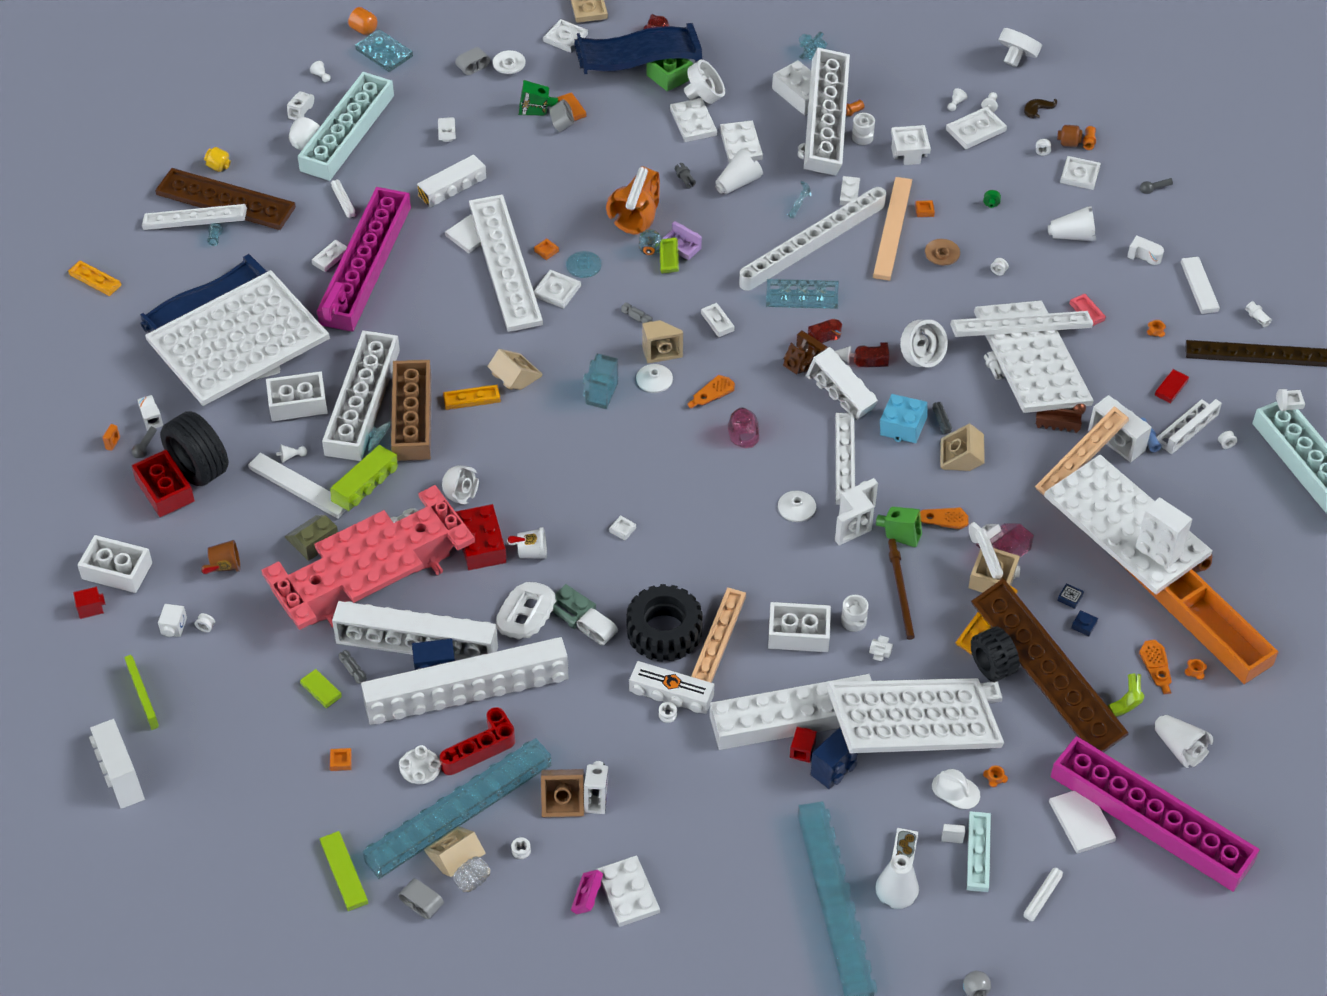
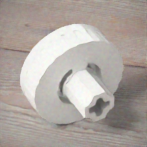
M1003 28L998 39L1001 44L1010 48L1004 62L1013 67L1018 66L1022 55L1037 58L1042 48V44L1035 39L1009 28Z
M701 59L688 68L687 73L690 84L684 88V92L690 100L700 96L705 102L713 104L725 95V87L719 74L707 61Z
M916 320L905 327L900 347L903 357L912 366L933 367L944 358L948 340L944 328L934 320Z

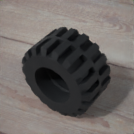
M994 626L972 637L971 651L978 669L989 681L997 682L1019 670V655L1015 644L1002 628Z

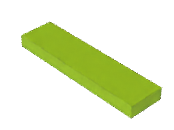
M130 654L124 657L150 728L151 730L157 729L159 724L134 658Z
M340 831L319 838L347 910L351 911L369 904Z

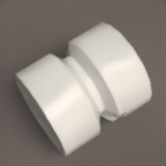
M859 113L855 115L853 119L852 140L856 144L868 145L873 141L875 118L871 114Z
M850 595L843 601L841 623L846 630L857 632L865 628L869 604L863 596Z

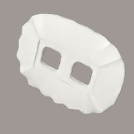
M525 582L517 586L510 592L497 614V630L502 635L510 638L514 637L518 640L530 638L533 634L538 633L540 627L545 625L546 620L549 619L550 613L553 611V605L556 602L555 593L548 586L537 582ZM528 599L537 600L533 608L524 606ZM518 615L528 616L524 624L515 622Z

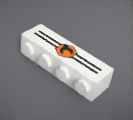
M637 661L629 679V691L639 696L650 697L656 701L671 702L676 707L687 708L696 713L707 714L714 696V683Z

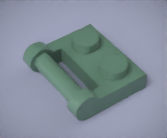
M565 584L555 594L556 602L553 605L552 612L569 623L568 625L571 628L576 629V622L589 609H596V604ZM559 604L575 616H571L556 605Z

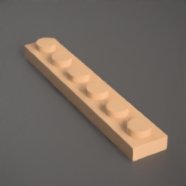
M1114 406L1035 486L1036 490L1044 495L1045 491L1087 464L1129 421V418Z
M727 587L691 677L712 683L745 601L746 592Z

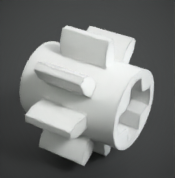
M880 635L878 640H872L869 653L874 654V660L882 662L884 657H890L893 644L888 643V637Z

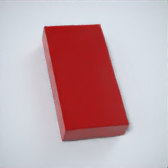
M1172 369L1155 391V396L1171 404L1188 382L1189 376Z

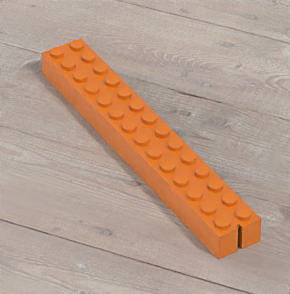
M1192 569L1158 594H1154L1129 572L1243 684H1246L1274 665L1279 651Z

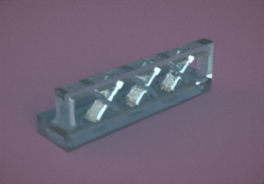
M767 279L766 307L838 309L839 281ZM770 286H779L780 288L770 289ZM796 286L798 288L796 290H791L789 287ZM808 287H815L816 289H814V290H808L807 288H808ZM827 287H835L834 291L825 290Z

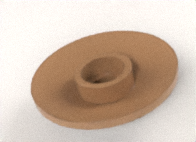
M935 239L926 245L925 255L934 264L951 265L959 259L960 249L951 240Z

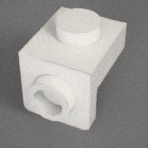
M454 117L438 118L439 140L451 142L453 139H456Z

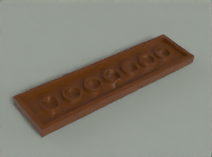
M175 168L170 169L155 190L158 196L200 208L245 204L247 207L246 221L277 230L282 229L296 208L295 202Z

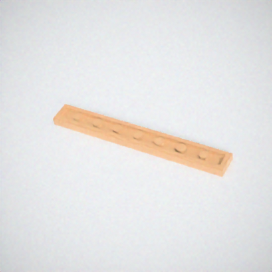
M895 177L873 278L891 280L912 179Z

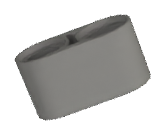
M475 47L459 55L455 64L466 75H471L487 67L490 63V57L479 47Z
M561 100L549 109L552 123L559 132L564 131L575 123L571 107L566 100Z
M415 878L398 895L405 905L425 919H430L444 904L439 894Z

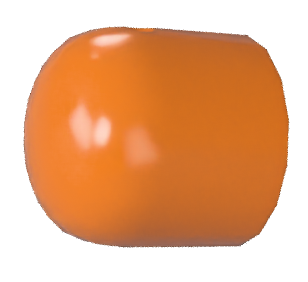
M357 7L350 14L348 24L355 31L363 35H370L377 28L378 21L373 13L362 7Z

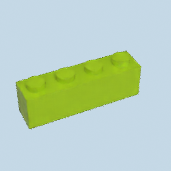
M378 445L330 488L331 501L350 511L365 496L370 495L375 487L382 484L385 478L396 471L398 467L397 454Z

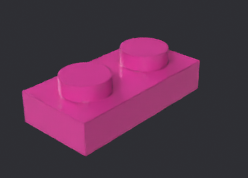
M336 282L322 306L324 320L331 321L333 316L338 313L340 303L345 300L346 292L344 291L343 283Z
M598 869L585 872L582 875L571 911L576 915L591 911L595 904V898L603 877V873Z

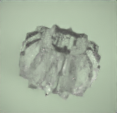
M476 856L468 859L467 862L457 869L453 875V880L463 892H471L486 881V878L490 876L491 869L485 860Z

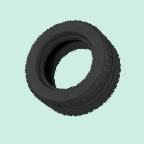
M185 411L163 425L160 438L164 450L168 451L188 482L195 486H205L226 472L229 460L225 447L217 433L202 416L196 412Z

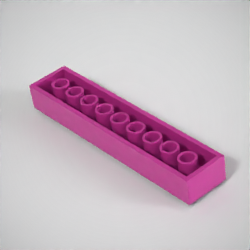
M381 187L375 188L317 309L318 321L322 326L354 331L411 209L409 193ZM336 282L343 283V288L346 292L345 300L340 303L338 313L333 316L331 321L324 320L322 306Z
M1077 736L1053 765L1051 778L1092 801L1100 809L1232 892L1235 891L1256 861L1260 851L1259 848Z

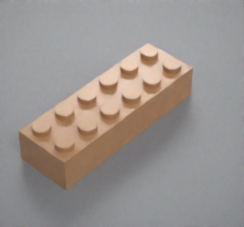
M430 360L393 361L391 450L397 454V461L431 460L432 374Z

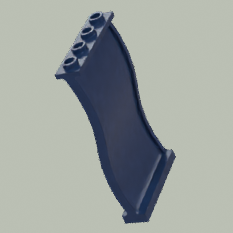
M686 23V27L663 26L647 28L608 39L582 38L580 33H577V39H574L580 69H583L584 74H588V70L616 71L629 69L652 61L669 58L693 59L695 63L702 59V47L693 23Z
M250 254L243 256V261L221 277L166 300L146 315L141 313V327L145 332L148 331L150 333L263 275L267 271Z

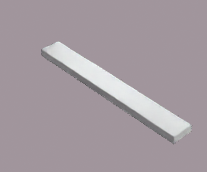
M1088 311L957 319L951 320L950 325L955 337L1092 328L1093 321Z

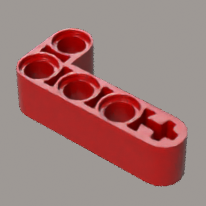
M494 707L488 710L486 714L488 730L441 752L440 763L444 774L454 775L514 746V727L501 708Z

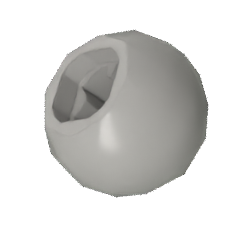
M972 971L965 976L963 989L968 996H986L991 989V981L984 972Z

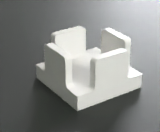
M925 125L891 128V150L894 159L904 155V165H915L921 163L922 154L924 157H928L931 147Z

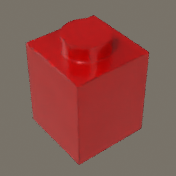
M97 586L73 592L80 619L104 613L102 605H106L103 593L99 594Z
M797 727L790 747V758L810 763L816 744L817 731Z

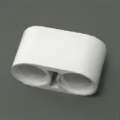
M592 608L576 622L581 632L600 645H605L618 632L617 626L610 619Z

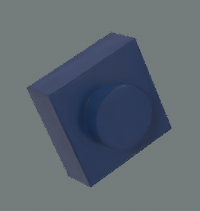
M1080 610L1072 623L1071 629L1089 637L1098 622V618Z

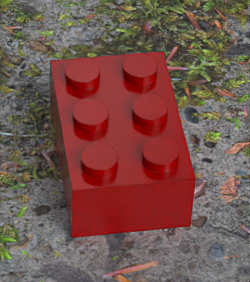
M167 450L131 465L136 482L159 517L195 501L190 484Z
M490 504L455 511L475 538L474 543L463 548L468 571L506 563V550L494 505Z

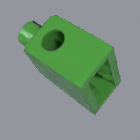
M891 507L887 516L878 514L876 526L885 527L888 539H895L896 542L916 548L922 536L920 509Z

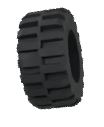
M660 584L659 587L653 585L648 590L643 589L639 592V596L635 595L627 608L626 629L627 638L630 640L631 646L634 649L636 648V652L640 655L645 654L646 658L650 660L655 658L659 662H663V660L670 662L675 661V658L681 659L686 657V653L690 654L694 651V647L698 646L700 637H702L703 613L700 603L696 601V597L693 594H688L687 590L683 588L678 589V586L675 585L670 587L666 586V584ZM657 616H671L678 619L681 624L671 630H658L651 627L647 622Z

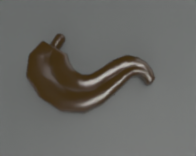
M1042 99L1030 100L1025 105L1024 113L1030 118H1040L1038 109L1055 108L1057 106V99H1054L1053 102Z

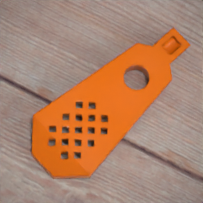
M717 375L693 395L694 399L688 402L687 405L692 409L698 404L705 405L717 398L719 399L733 392L735 383L729 377Z
M961 507L925 509L920 512L922 523L941 525V527L963 529L968 526V515Z
M1155 639L1145 641L1139 651V655L1154 683L1161 687L1163 694H1171L1169 685L1172 683L1165 648Z

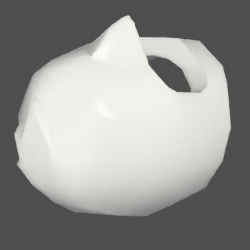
M298 117L290 128L289 141L298 150H303L320 126L309 118Z

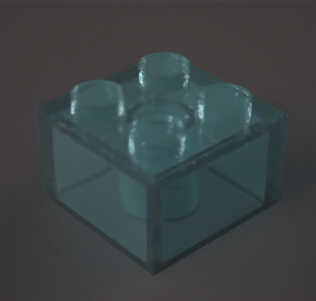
M597 353L595 359L590 361L589 372L585 373L583 377V384H585L583 396H585L587 405L607 409L618 385V358Z

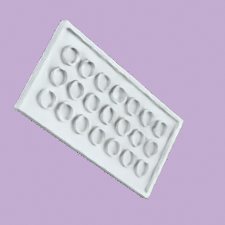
M1042 300L977 306L974 309L976 318L1048 314ZM1057 330L985 335L1023 413L1073 408L1081 403L1086 406H1092L1094 400Z
M1098 455L1045 491L1044 497L1154 594H1158L1212 554L1213 550L1190 531L1182 556L1168 569L1158 564L1146 554L1141 553L1136 548L1145 511L1155 501L1101 455Z
M978 678L829 682L827 685L829 696L850 753L1002 748L1004 744Z

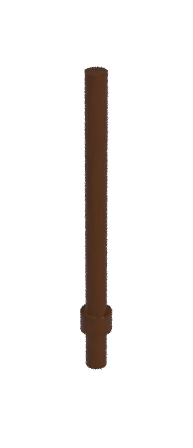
M889 539V559L893 564L906 636L908 640H912L915 638L900 565L901 554L897 549L896 540Z

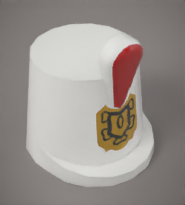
M544 527L521 532L517 536H509L507 538L509 545L517 544L519 558H547Z

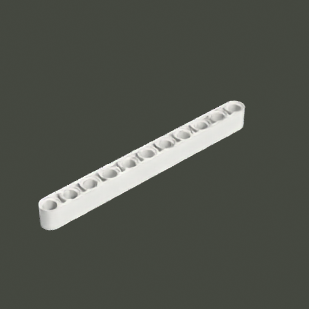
M881 187L872 188L740 270V288L746 291L754 289L882 210L885 206L886 191Z

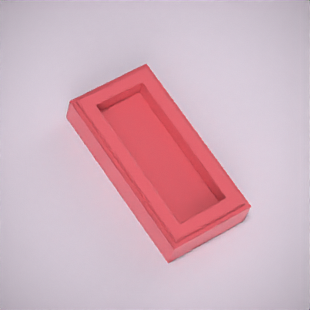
M1086 294L1070 300V305L1076 312L1088 311L1093 321V326L1105 321L1106 316Z

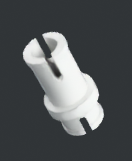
M1252 301L1246 306L1245 310L1249 312V316L1255 318L1262 327L1265 328L1271 323L1272 319L1262 311L1260 305H1256Z
M988 352V356L985 354L986 366L991 369L996 380L1002 379L1000 374L1005 377L994 352Z

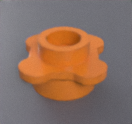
M1153 320L1148 323V335L1165 336L1164 329L1166 325L1162 321Z
M1199 659L1188 660V668L1184 671L1185 675L1202 680L1205 676L1203 673L1207 669V665Z
M991 766L983 772V776L988 779L991 787H997L998 784L1008 781L1004 769L1000 766Z

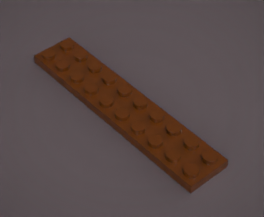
M1004 578L971 601L972 605L991 628L998 626L1010 636L1017 649L1022 668L1079 738L1104 753L1129 735L1125 727Z

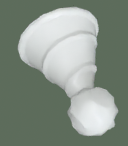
M316 61L311 65V74L322 77V81L325 83L330 81V75L325 73L322 61Z
M955 88L953 90L952 103L948 104L947 109L951 112L955 111L957 104L967 100L966 92Z
M991 92L988 98L982 101V108L988 107L992 112L996 111L998 107L996 102L997 94Z
M851 346L835 351L839 354L841 360L847 362V364H849L850 357L855 356L854 353H851Z
M281 444L280 452H276V456H280L281 462L284 463L296 455L306 456L307 449L301 446L296 450Z

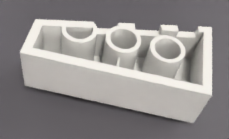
M829 347L813 358L806 377L810 380L812 378L817 381L816 385L820 389L825 388L829 391V396L833 400L838 399L841 407L848 413H854L855 419H860L874 409L878 401L875 394L867 389L863 381L841 360L837 352Z
M112 719L90 727L93 735L89 737L93 749L97 747L94 750L98 761L102 760L99 763L103 775L107 773L104 778L108 788H113L120 809L145 800L135 769L115 720Z

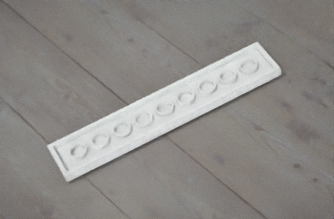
M503 194L469 200L470 210L507 331L543 325L541 313Z

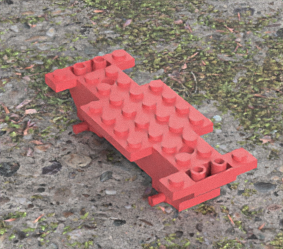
M436 485L418 493L425 508L395 523L383 510L315 543V549L322 557L321 559L289 575L279 561L261 570L272 592L299 630L323 620H328L331 627H333L332 619L338 601H352L355 603L425 568L431 567L435 574L439 575V573L443 572V569L438 563L450 556L449 551L453 546L460 550L475 542L474 536Z

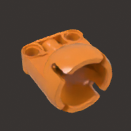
M644 166L642 167L646 168L648 172L635 209H627L626 202L636 176L628 186H622L615 190L608 197L606 204L607 215L610 219L615 218L617 213L619 214L614 224L622 231L634 235L650 228L659 204V172Z

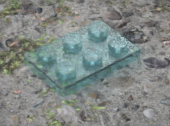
M380 29L355 45L358 52L388 72H391L413 57V51Z

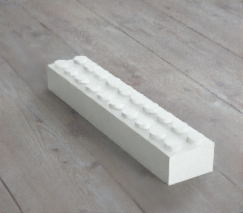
M562 637L361 682L369 724H382L385 721L399 720L411 715H421L425 712L442 710L455 705L460 706L468 702L481 701L485 698L502 696L515 691L521 692L528 688L542 687L554 682L560 683L569 679L568 656Z

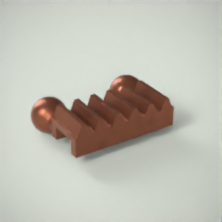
M1082 403L1077 404L1071 410L1037 411L1035 424L1037 428L1044 425L1045 429L1051 426L1052 430L1059 427L1060 431L1066 428L1067 432L1074 429V432L1077 433L1081 429L1082 414L1086 411V405Z

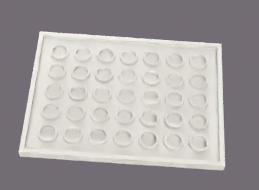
M271 270L145 335L149 344L202 406L330 339L329 333Z

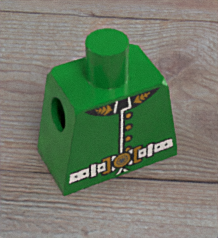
M523 80L518 115H546L547 107L557 104L558 98L549 97V87Z

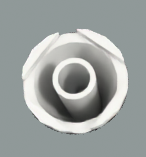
M741 149L736 153L715 181V187L719 193L728 194L759 179L763 175L759 162L757 160L754 162L750 158L753 156L750 152Z
M1092 206L1052 220L1051 225H1048L1049 235H1052L1054 239L1096 241V236H1093L1095 235Z
M1169 715L1160 716L1155 721V731L1186 768H1189V765L1192 767L1198 765L1209 753L1207 747L1209 744H1213V736L1209 732Z
M896 855L878 877L876 894L883 904L885 902L891 908L903 909L914 903L919 893V885L911 859L905 855Z

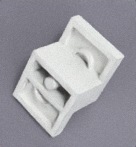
M874 478L863 481L860 485L848 488L841 493L835 541L838 545L844 544L872 530L878 482Z

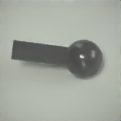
M1172 178L1154 183L1145 181L1140 185V191L1150 194L1155 189L1173 185Z
M150 426L141 443L132 448V455L135 458L146 456V448L155 435L156 428Z

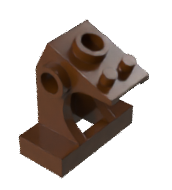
M801 330L797 334L796 346L790 343L788 351L783 358V366L796 375L805 373L809 369L813 358L829 347Z

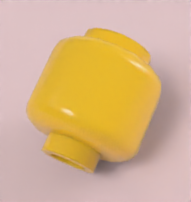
M218 147L209 148L204 157L206 166L217 172H221L223 169L227 170L231 163L229 153Z

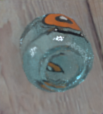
M647 229L640 233L639 250L643 254L655 255L660 252L661 235L659 232Z

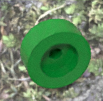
M996 190L986 191L983 198L984 204L989 208L998 206L1001 202V194Z

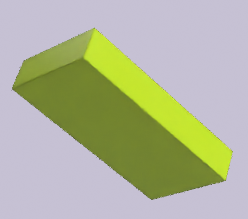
M677 237L660 239L661 273L679 272Z
M314 669L300 680L301 685L326 709L342 697L341 692L317 669Z

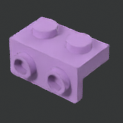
M676 221L672 223V230L662 238L677 237L678 255L687 260H690L701 250L702 237Z

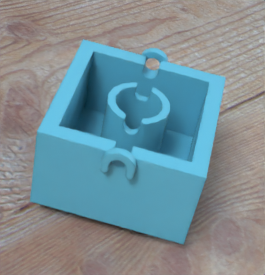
M891 394L880 419V435L894 438L896 442L903 440L917 443L928 417L927 402Z

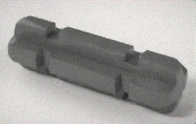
M627 302L621 307L623 313L627 315L629 313L630 317L639 322L647 323L653 320L651 316L634 306L632 307Z
M941 402L933 403L932 409L942 433H951L952 426L943 409V404Z
M347 650L340 652L339 660L345 664L344 666L352 677H355V681L359 684L366 681V674L363 670H360L361 667L354 658L350 657L351 654Z

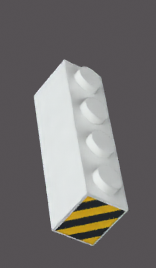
M473 154L417 183L418 196L429 207L439 204L486 179V166Z

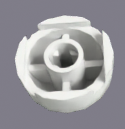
M461 465L450 468L442 480L445 496L459 504H467L468 502L466 501L469 497L473 499L479 484V479L475 478L476 470L472 467Z

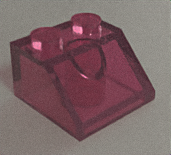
M1004 523L1000 526L1002 531L990 539L993 548L1021 557L1031 550L1034 535L1020 523Z

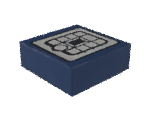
M1066 583L1057 601L1075 609L1083 597L1084 591Z

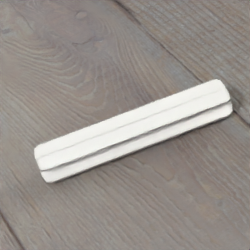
M640 167L626 202L627 209H635L648 170L646 168Z
M338 179L332 181L331 187L348 218L355 217L356 211L341 182Z
M984 528L977 529L975 536L992 578L995 580L1000 579L1003 576V571L988 534Z
M1056 867L1051 870L1024 911L1025 919L1034 921L1062 878L1063 872Z

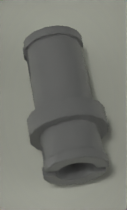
M679 163L681 167L677 164L674 169L677 172L678 178L682 179L687 188H691L689 183L693 187L696 181L691 176L689 168L684 163Z

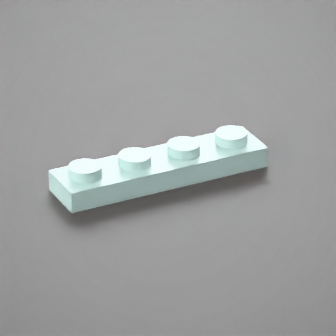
M969 812L966 889L969 891H989L991 813Z

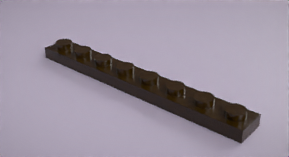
M1186 340L1185 343L1186 358L1327 367V349L1197 340Z

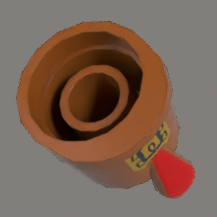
M235 540L208 547L210 565H203L201 567L203 574H208L212 571L236 570V572H240V557Z

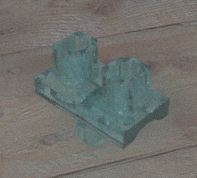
M821 31L813 39L811 35L802 34L799 37V45L804 47V52L799 56L802 60L807 57L812 61L816 52L814 48L825 49L828 45L822 39L824 34Z

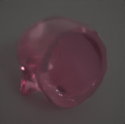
M743 407L731 413L728 422L729 437L735 445L743 448H752L759 441V422L752 411ZM754 431L756 432L751 440L745 441L741 439L740 434H753Z

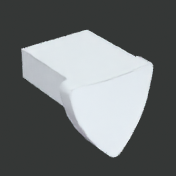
M1279 389L1276 393V400L1281 411L1304 409L1305 402L1300 390L1287 391V389Z
M975 522L969 525V535L973 543H978L975 533L977 529L982 528ZM986 524L982 527L986 530L989 539L1002 531L999 524Z

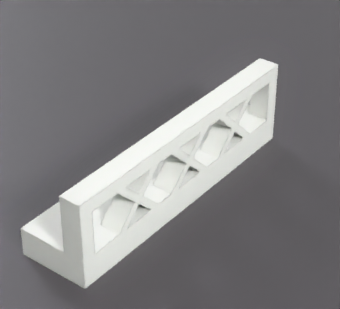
M1201 399L1156 437L1162 448L1173 454L1219 415L1222 403L1215 399L1212 403L1208 404ZM1200 407L1204 408L1200 413H1198V409ZM1187 418H1193L1188 423L1186 421ZM1169 438L1168 444L1162 439Z

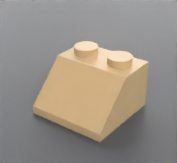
M661 320L642 323V348L647 364L682 358L683 331Z
M498 349L487 366L492 371V375L501 379L504 382L503 385L511 390L513 388L522 390L543 375L522 354Z
M969 423L940 439V468L944 470L971 471L985 463L984 434Z
M993 548L1003 571L1002 578L995 580L992 578L980 549L970 575L968 588L983 593L1003 578L1011 586L1020 556Z
M459 826L424 849L425 853L439 870L450 877L461 874L463 868L481 860L480 857L486 854L475 832Z

